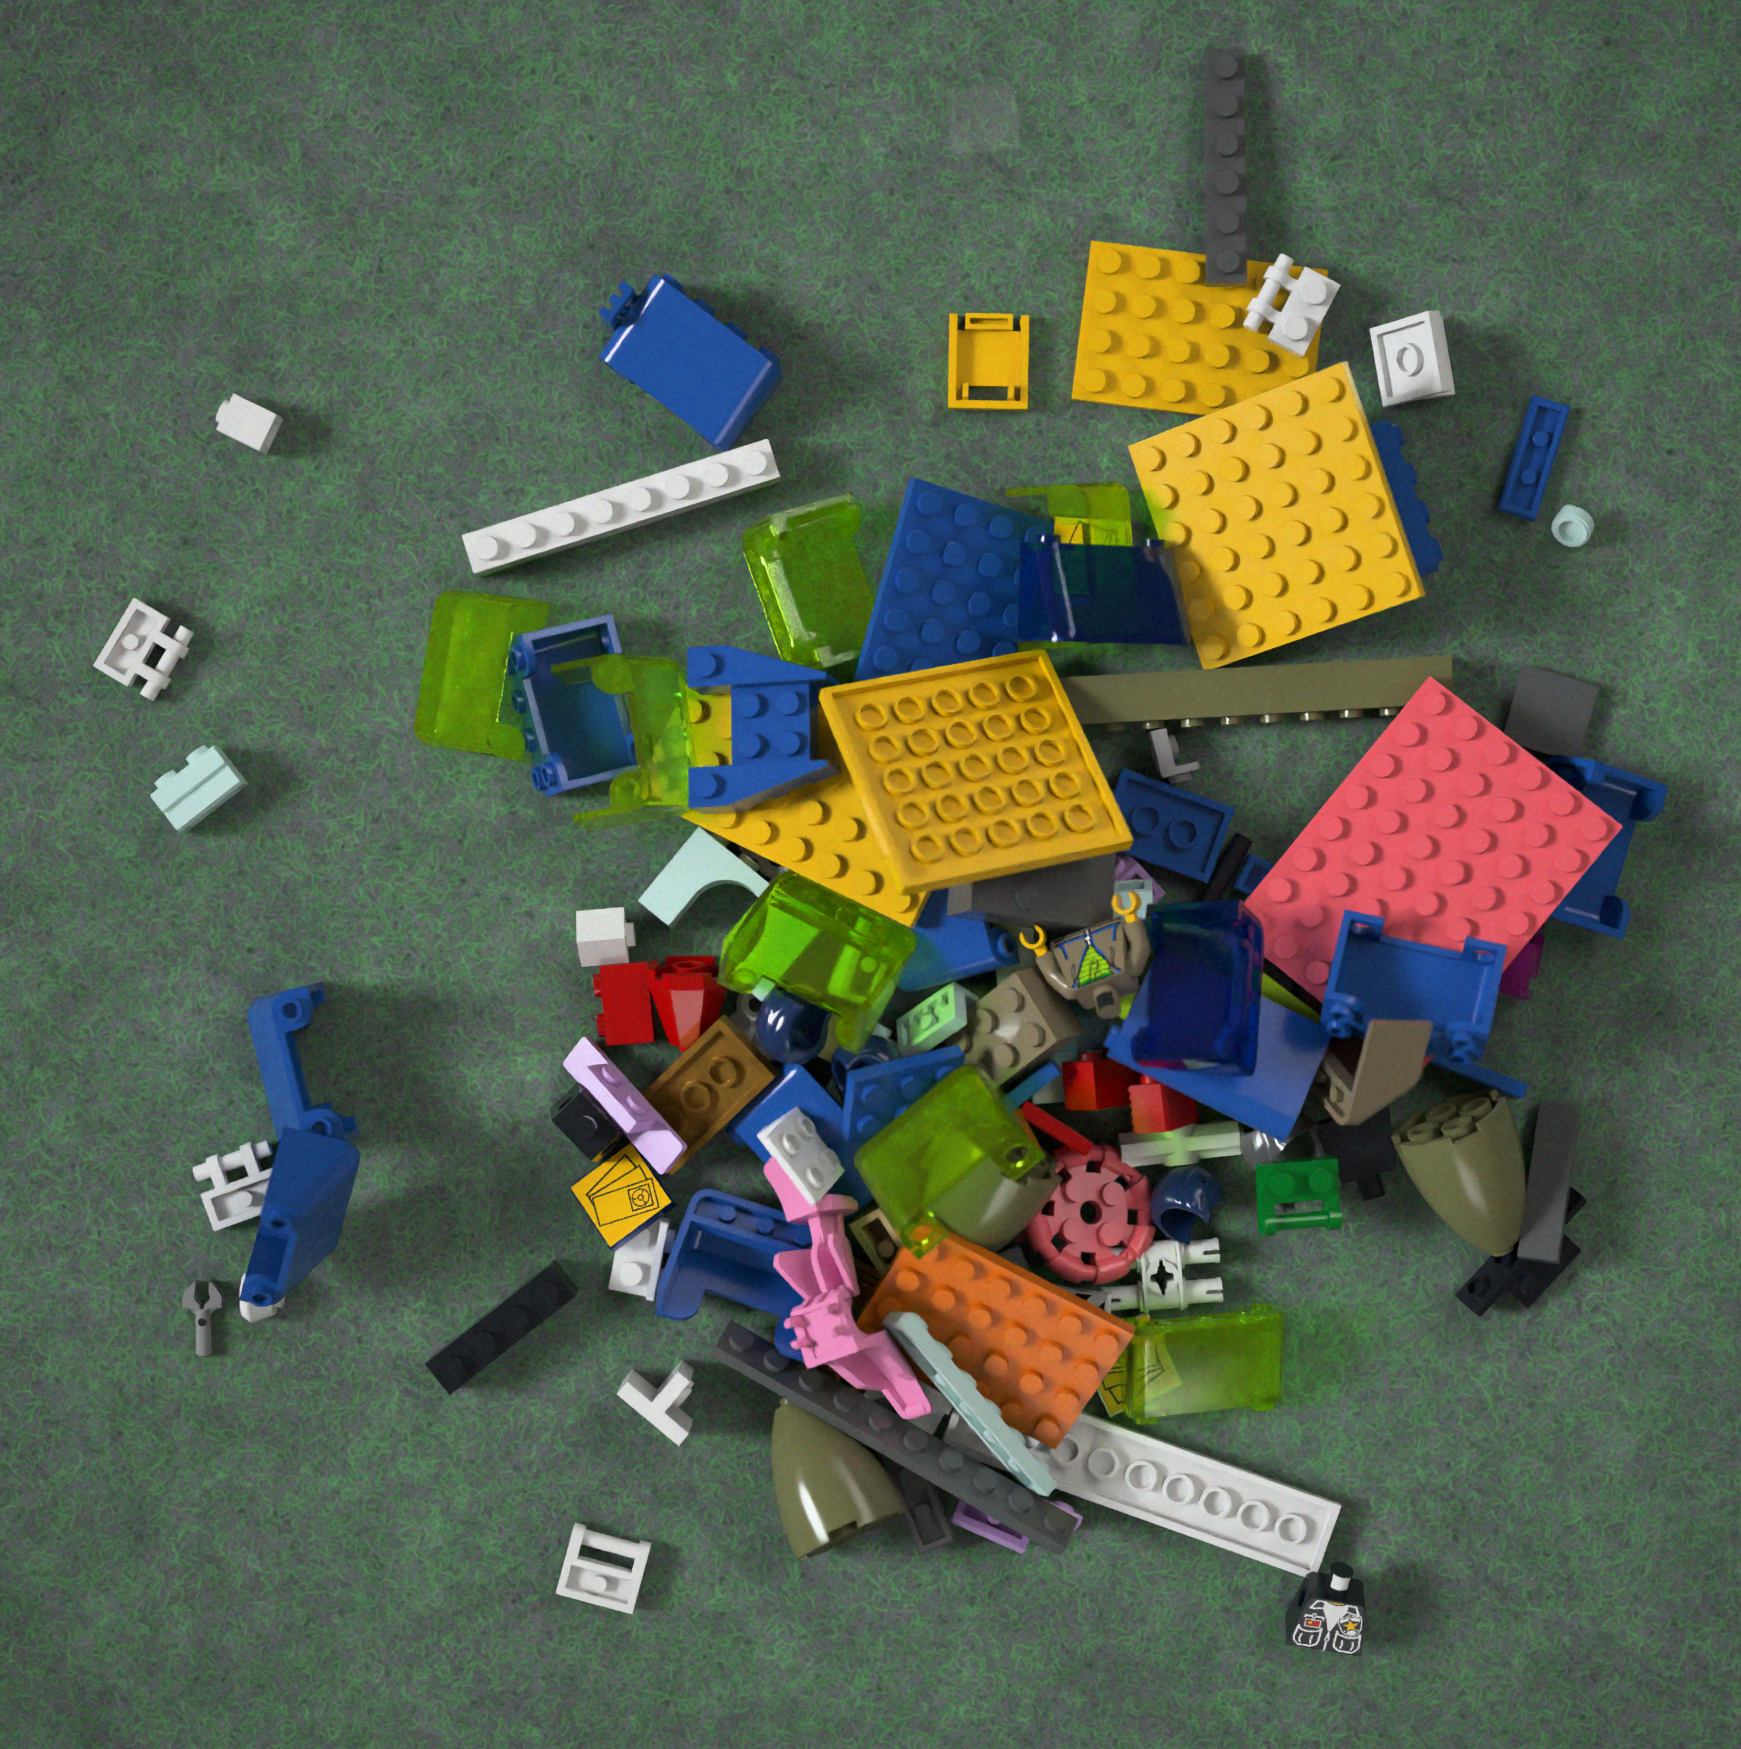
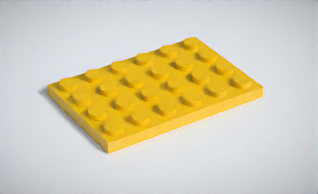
M1091 240L1071 401L1203 417L1316 373L1322 322L1304 356L1300 358L1266 340L1273 325L1263 320L1256 333L1243 326L1249 314L1247 307L1251 299H1257L1266 281L1263 277L1268 267L1274 266L1275 263L1247 260V284L1245 287H1205L1204 254ZM1291 266L1288 275L1298 280L1304 267ZM1310 268L1328 278V270ZM1279 289L1271 307L1281 312L1290 293Z

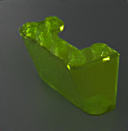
M965 1065L954 1070L864 1144L855 1155L854 1167L904 1247L919 1260L950 1235L948 1229L927 1210L932 1204L989 1158L1015 1182L1041 1161L1045 1154L1019 1107L981 1068L975 1065ZM1020 1146L1027 1149L1026 1157L1019 1163L1013 1164L1006 1161V1155L1012 1148ZM919 1225H928L932 1227L930 1236L923 1241H918L917 1237L913 1234V1229Z

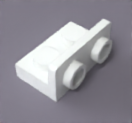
M652 1216L617 1242L608 1289L645 1296V1300L654 1301L665 1269L661 1268L664 1253H671L675 1241L676 1230L669 1229L671 1219Z

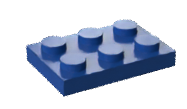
M1122 768L1113 791V796L1134 841L1129 850L1119 852L1208 883L1235 808Z
M958 1045L848 1071L841 1134L847 1143L955 1116L965 1054Z

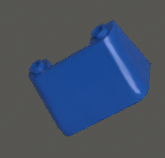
M1559 754L1553 755L1547 759L1544 765L1623 827L1548 918L1610 937L1623 939L1630 920V912L1627 902L1622 898L1614 896L1636 821L1650 822L1660 814L1664 807L1668 786L1598 761Z
M949 887L932 890L914 929L877 912L894 979L900 989L905 992H915L1020 964L1016 940L1005 928L997 927L991 929L989 922L947 916Z
M323 982L259 997L251 1003L247 1012L248 1024L276 1137L279 1142L284 1126L346 1142L360 1136L356 1116L346 1117L339 1114L333 1108L332 1101L312 1106L294 1030L313 1025L311 1017L314 1009L319 1004L327 1001Z
M782 1063L777 1068L780 1073L728 1122L729 1126L725 1128V1131L740 1147L746 1143L766 1164L772 1156L759 1140L757 1134L770 1123L798 1107L802 1114L813 1122L817 1134L825 1145L836 1153L840 1160V1165L845 1170L825 1195L850 1196L858 1202L859 1210L843 1217L845 1225L904 1173L903 1167L890 1153L882 1151V1146L872 1137L847 1143L841 1134L844 1107L825 1088L817 1076L813 1078V1073L807 1068L808 1065L806 1063L800 1065Z
M283 1127L260 1212L261 1221L242 1286L240 1301L252 1303L258 1307H267L280 1302L336 1248L361 1159L358 1148L353 1144L298 1129Z

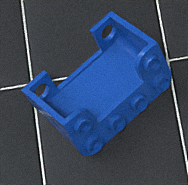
M664 273L660 278L653 274L598 358L630 384L635 383L692 426L695 433L720 452L729 451L782 383L783 374L780 370L782 366L779 364L781 360L767 348L761 346L757 351L745 342L748 335L729 321L724 326L713 317L716 311L699 297H696L694 301L685 296L686 293L682 290L684 288L683 285L672 276Z
M612 613L521 634L508 642L505 652L501 653L500 658L503 671L506 676L511 675L515 691H511L512 706L516 714H521L525 729L521 730L522 744L527 753H532L535 768L531 769L532 781L535 789L542 791L546 797L653 769L643 730L631 733L612 657L622 653Z
M1345 909L1320 1017V1023L1326 1028V1032L1338 1038L1354 1036L1365 1039L1370 1020L1430 1021L1433 1026L1425 1056L1433 1054L1446 1057L1450 1062L1462 1066H1468L1472 1062L1480 1060L1489 1036L1507 945L1466 936L1463 951L1457 952L1382 935L1385 918ZM1356 924H1363L1369 926V928L1361 927ZM1477 951H1485L1490 954H1482Z

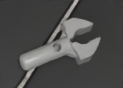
M196 1280L184 1292L182 1308H190L196 1315V1355L206 1357L212 1353L211 1314L217 1308L224 1307V1293L213 1280L210 1281V1298L203 1307L202 1302L197 1298L198 1281Z

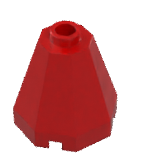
M671 955L666 957V965L658 966V959L649 962V989L669 1044L678 1046L680 1052L687 1051L717 1021L729 984V960L722 959L721 966L715 964V957L710 955Z

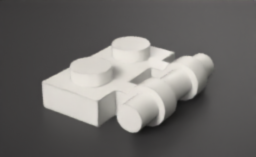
M1280 254L1274 266L1268 267L1263 277L1266 281L1257 299H1251L1247 307L1249 314L1243 326L1256 333L1264 320L1273 325L1266 340L1302 358L1333 301L1340 284L1306 266L1303 268L1298 280L1288 275L1294 260L1287 255ZM1279 289L1290 293L1281 312L1271 307Z
M133 598L93 666L127 687L132 686L138 675L142 676L148 681L140 694L154 701L161 688L166 689L170 683L171 678H169V675L179 658L184 659L190 648L187 645L194 632L180 625L174 637L171 638L163 633L171 619L139 599ZM156 644L166 650L154 669L145 664Z
M269 1140L257 1144L253 1142L240 1145V1150L224 1156L215 1154L207 1157L205 1163L193 1167V1173L198 1182L211 1177L215 1187L200 1194L213 1231L260 1215L272 1168L263 1171L260 1164V1159L273 1155V1149ZM245 1165L248 1176L229 1183L226 1172Z

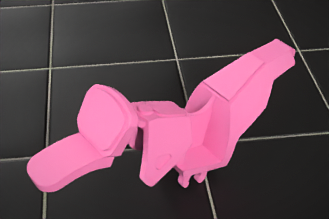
M771 1157L764 1166V1174L781 1201L787 1222L810 1226L813 1241L811 1249L782 1251L774 1256L773 1265L775 1269L805 1299L801 1305L795 1306L790 1312L791 1317L787 1318L784 1323L787 1329L795 1328L798 1340L792 1341L791 1346L795 1350L801 1349L807 1369L826 1364L856 1389L882 1391L897 1413L904 1419L913 1420L931 1414L933 1412L932 1402L929 1400L912 1367L887 1329L873 1334H865L857 1328L852 1318V1297L860 1294L851 1246L849 1239L845 1237L843 1217L858 1211V1202L850 1196L827 1194L818 1203L811 1206L775 1157Z

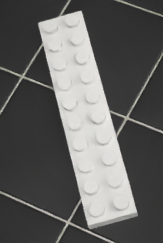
M953 1407L942 1441L979 1462L1008 1471ZM1083 1411L1056 1450L1018 1431L1025 1438L1026 1443L1024 1446L1030 1453L1040 1457L1049 1466L1050 1471L1048 1474L1058 1484L1055 1489L1303 1577L1307 1573L1318 1572L1341 1509L1340 1503Z

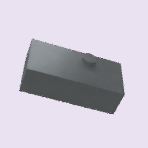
M1116 852L950 886L948 888L947 916L1035 928L1034 925H1037L1044 930L1070 934L1091 928V926L1113 919L1112 899L1114 896Z

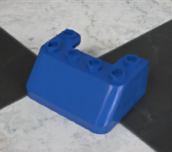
M714 1189L698 1191L689 1202L657 1288L655 1314L675 1321L689 1320L697 1314L705 1292L780 1316L774 1335V1343L777 1350L786 1357L805 1363L801 1349L795 1350L791 1346L792 1341L798 1340L795 1328L787 1329L784 1325L785 1320L791 1317L790 1312L795 1306L801 1305L805 1299L775 1269L773 1262L774 1256L782 1251L811 1249L813 1241L810 1226L787 1222L785 1212L727 1193Z

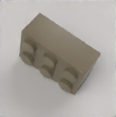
M1035 965L1014 972L966 1011L967 1024L958 1032L943 1040L946 1047L958 1045L965 1054L962 1073L978 1100L981 1101L1008 1091L1085 1031L1065 998L1047 983L1039 966Z

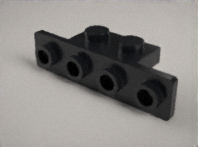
M1571 1186L1565 1226L1587 1202ZM1563 1234L1559 1264L1524 1260L1517 1257L1518 1240L1514 1244L1515 1248L1510 1253L1498 1257L1491 1255L1456 1293V1297L1473 1313L1481 1317L1507 1289L1528 1309L1578 1256L1581 1250Z

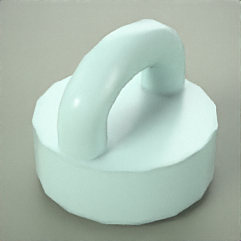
M1566 504L1556 515L1551 529L1554 537L1563 545L1580 547L1588 541L1593 533L1594 522L1590 514L1584 509Z

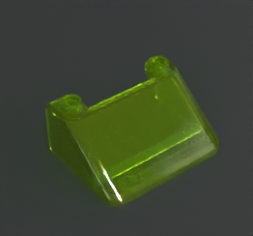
M455 589L447 590L440 594L434 604L414 721V732L419 741L431 747L529 763L530 755L525 754L526 741L522 732L515 726L497 723L512 632L529 633L540 630L545 625L548 614L554 615L555 606L550 602Z
M784 872L773 879L723 940L717 983L732 991L746 994L754 991L762 978H765L840 1017L841 1019L835 1028V1039L842 1048L858 1055L868 1042L916 951L917 938L907 927L796 872Z

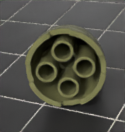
M1488 1088L1465 1091L1446 1097L1447 1103L1430 1109L1425 1116L1422 1111L1417 1110L1406 1117L1395 1127L1391 1138L1407 1173L1430 1207L1454 1232L1483 1253H1491L1495 1257L1510 1253L1515 1248L1514 1244L1519 1240L1525 1211L1526 1185L1522 1147L1506 1096L1500 1097L1496 1089Z
M964 1111L958 1115L934 1162L925 1191L921 1216L945 1227L969 1242L997 1253L1030 1224L1048 1202L1063 1178L1055 1172L1058 1163L1054 1157L1026 1133L1018 1128L1012 1132L1000 1125L991 1124L992 1118L988 1114Z
M784 1397L779 1400L781 1407L774 1412L771 1433L772 1478L784 1531L797 1560H806L832 1550L867 1531L881 1527L906 1512L892 1480L867 1445Z

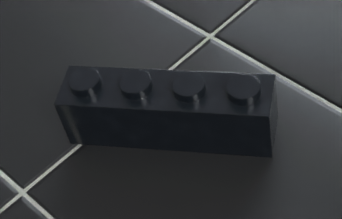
M554 1259L432 1355L425 1365L446 1392L451 1395L573 1299L579 1292V1289Z

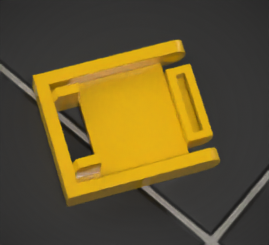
M949 313L948 410L1027 411L1029 315L1021 314L1019 320L1020 331H1013V314L965 313V330H957L959 324L958 314ZM1007 387V401L968 400V388Z

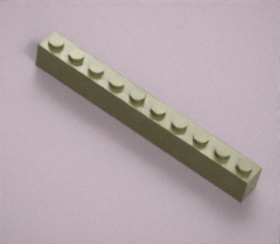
M1452 655L1059 678L1084 733H1086L1085 725H1101V732L1125 731V723L1141 722V730L1163 729L1165 728V721L1181 720V728L1205 726L1204 719L1220 718L1221 725L1245 724L1244 716H1260V723L1284 722V714L1300 713V721L1323 720L1324 712L1339 711L1340 719L1364 717L1363 710L1379 709V716H1396L1429 676L1454 694Z

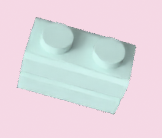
M206 745L199 747L186 758L189 763L188 766L179 773H176L173 769L154 783L158 789L150 796L179 833H187L248 785V782L218 746H212L209 749Z

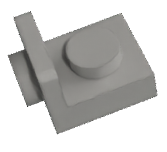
M1166 728L1146 733L1157 779L1167 777L1169 785L1191 780V771L1200 769L1199 762L1175 766L1174 759L1179 758L1175 736H1168Z

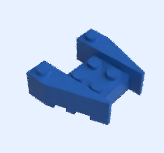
M728 645L687 647V687L701 695L731 694L732 765L688 767L689 808L702 814L743 812L755 807L754 805L771 798L776 799L788 794V791L808 783H816L840 773V766L829 760H819L818 688L837 686L839 681L826 672Z

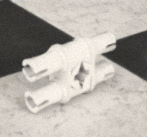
M1218 1238L1191 1240L1190 1245L1179 1243L1172 1239L1152 1241L1146 1253L1144 1254L1143 1252L1141 1260L1136 1257V1261L1129 1267V1270L1136 1269V1272L1140 1273V1281H1137V1285L1102 1287V1292L1112 1293L1111 1311L1139 1308L1140 1312L1148 1314L1149 1310L1179 1308V1311H1183L1184 1308H1188V1304L1223 1302L1221 1277L1186 1280L1185 1277H1182V1269H1185V1265L1220 1263ZM1121 1246L1110 1247L1116 1256L1126 1249ZM1159 1261L1162 1262L1166 1272L1171 1273V1275L1164 1277L1162 1290L1156 1279L1151 1277V1275L1157 1273Z

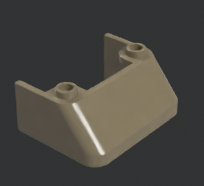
M1298 984L1295 996L1321 1015L1323 1004ZM1370 1020L1365 1039L1354 1036L1348 1038L1332 1036L1310 1086V1090L1339 1125L1361 1124L1416 1086L1423 1074L1422 1064L1433 1024L1430 1021Z

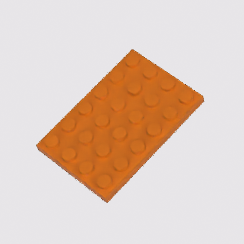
M920 1216L854 1320L855 1325L861 1332L873 1334L886 1329L881 1322L891 1311L916 1313L928 1325L926 1331L935 1341L941 1342L951 1351L953 1363L975 1379L977 1382L976 1389L983 1398L991 1400L998 1406L1002 1412L1000 1417L1008 1426L1055 1450L1134 1336L1135 1326L999 1255L961 1238L952 1231L923 1216ZM891 1335L912 1367L918 1380L938 1389Z

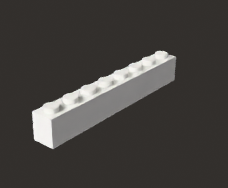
M767 438L462 535L473 573L478 577H482L781 482V478Z

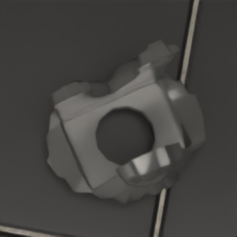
M1301 1110L1284 1142H1280L1252 1127L1243 1126L1240 1133L1241 1156L1244 1162L1255 1171L1256 1162L1279 1161L1282 1152L1287 1160L1324 1157L1325 1152L1316 1133L1319 1125ZM1295 1203L1274 1204V1208L1277 1212L1285 1213L1295 1209Z

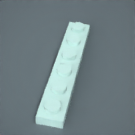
M891 1311L881 1322L1020 1485L1034 1494L1049 1496L1058 1484L1048 1474L1050 1471L1049 1466L1040 1457L1031 1454L1024 1446L1026 1440L1022 1434L1013 1427L1007 1426L1000 1417L1002 1412L998 1406L991 1400L983 1398L976 1389L977 1382L975 1379L953 1363L951 1351L941 1342L935 1341L926 1331L928 1325L919 1315L914 1312Z

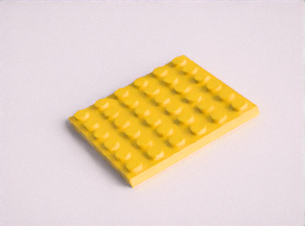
M1348 362L1333 365L1128 446L1203 669H1216L1426 595Z
M1045 648L821 688L819 701L901 896L1129 850L1134 839Z

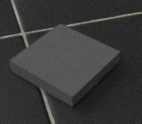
M1522 664L1502 732L1524 749L1548 756L1559 754L1579 758L1600 686Z

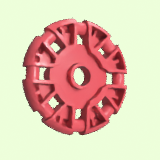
M1103 1142L1099 1143L1098 1146L1094 1145L1087 1156L1080 1155L1066 1145L1060 1146L1050 1154L1058 1163L1055 1169L1056 1174L1061 1170L1067 1180L1061 1185L1059 1184L1048 1200V1216L1043 1215L1041 1210L1024 1229L1028 1243L1033 1252L1038 1251L1045 1260L1043 1265L1067 1281L1079 1284L1081 1280L1090 1281L1091 1285L1113 1282L1129 1273V1267L1136 1261V1257L1141 1260L1143 1252L1144 1254L1146 1253L1153 1241L1156 1227L1152 1226L1149 1208L1150 1197L1153 1191L1146 1174H1140L1135 1167L1122 1162L1121 1150ZM1088 1161H1095V1173H1086ZM1120 1175L1128 1183L1124 1189L1119 1183L1113 1182ZM1085 1202L1091 1203L1096 1210L1095 1220L1091 1224L1085 1223L1080 1215L1081 1206ZM1128 1210L1137 1211L1136 1225L1127 1224ZM1056 1233L1064 1242L1058 1249L1050 1242ZM1119 1244L1126 1249L1116 1256L1110 1249L1111 1246ZM1081 1253H1090L1089 1265L1083 1264Z

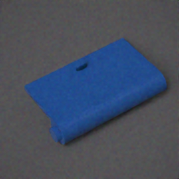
M1159 946L1126 1018L1120 1027L1115 1024L1111 1026L1103 1046L1109 1048L1107 1057L1280 1142H1284L1294 1126L1332 1035L1328 1034L1326 1028Z

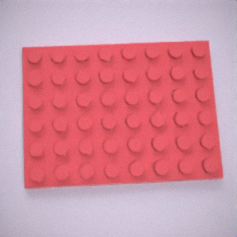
M1429 676L1226 926L1322 1004L1345 909L1385 918L1382 935L1457 952L1463 951L1466 936L1507 945L1502 969L1503 973L1623 826ZM1356 924L1361 927L1369 928V926L1363 924ZM1477 951L1482 954H1490L1485 951ZM1435 1055L1424 1056L1423 1069Z

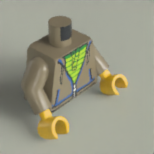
M1129 891L1131 898L1129 909L1123 907L1119 894H1115L1112 899L1114 910L1119 914H1124L1126 921L1122 916H1118L1091 926V928L1050 942L1052 949L1048 950L1045 946L1047 935L1042 927L1034 925L1039 932L1040 939L1033 945L1027 941L1024 932L1020 933L1021 943L1029 949H1034L1037 955L1034 959L1047 983L1067 1000L1077 999L1084 1009L1096 1007L1100 1018L1110 1019L1121 1013L1122 1009L1119 998L1135 993L1138 989V976L1142 974L1150 953V945L1143 920L1138 918L1136 913L1140 909L1141 898L1134 891Z

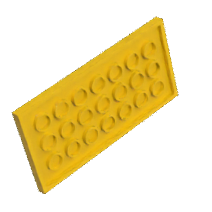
M686 683L651 756L653 769L643 773L634 794L914 929L932 890L906 896L900 895L822 706L818 705L819 760H829L840 766V773L816 783H808L788 791V794L776 799L771 798L754 805L755 807L743 812L702 814L689 808L688 767L732 765L731 694L701 695L688 688Z

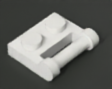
M575 1522L556 1594L633 1614L652 1543L643 1540L635 1543L587 1530V1525ZM581 1545L635 1559L633 1568L629 1569L580 1556Z

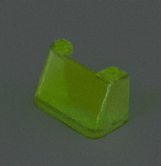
M851 491L769 515L745 529L742 533L743 552L782 661L824 672L858 660L875 603L851 538L852 535L857 533L862 522L861 509L854 501Z
M1271 1302L1250 1303V1312L1242 1307L1235 1308L1234 1312L1163 1320L1153 1317L1149 1318V1321L1135 1322V1317L1120 1318L1135 1326L1134 1336L1118 1358L1123 1414L1126 1417L1135 1418V1424H1155L1159 1422V1417L1247 1406H1252L1253 1411H1269L1276 1409L1275 1403L1283 1400L1285 1321L1284 1310Z

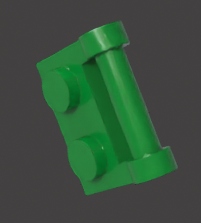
M1324 1156L1256 1162L1258 1229L1262 1237L1275 1236L1277 1231L1317 1227H1325L1326 1230L1341 1229L1342 1213L1339 1207L1338 1158ZM1322 1200V1211L1275 1215L1274 1204Z

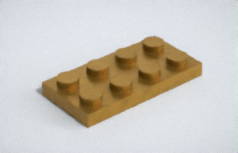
M725 1014L642 1093L643 1097L687 1145V1149L669 1170L668 1173L671 1176L780 1073Z

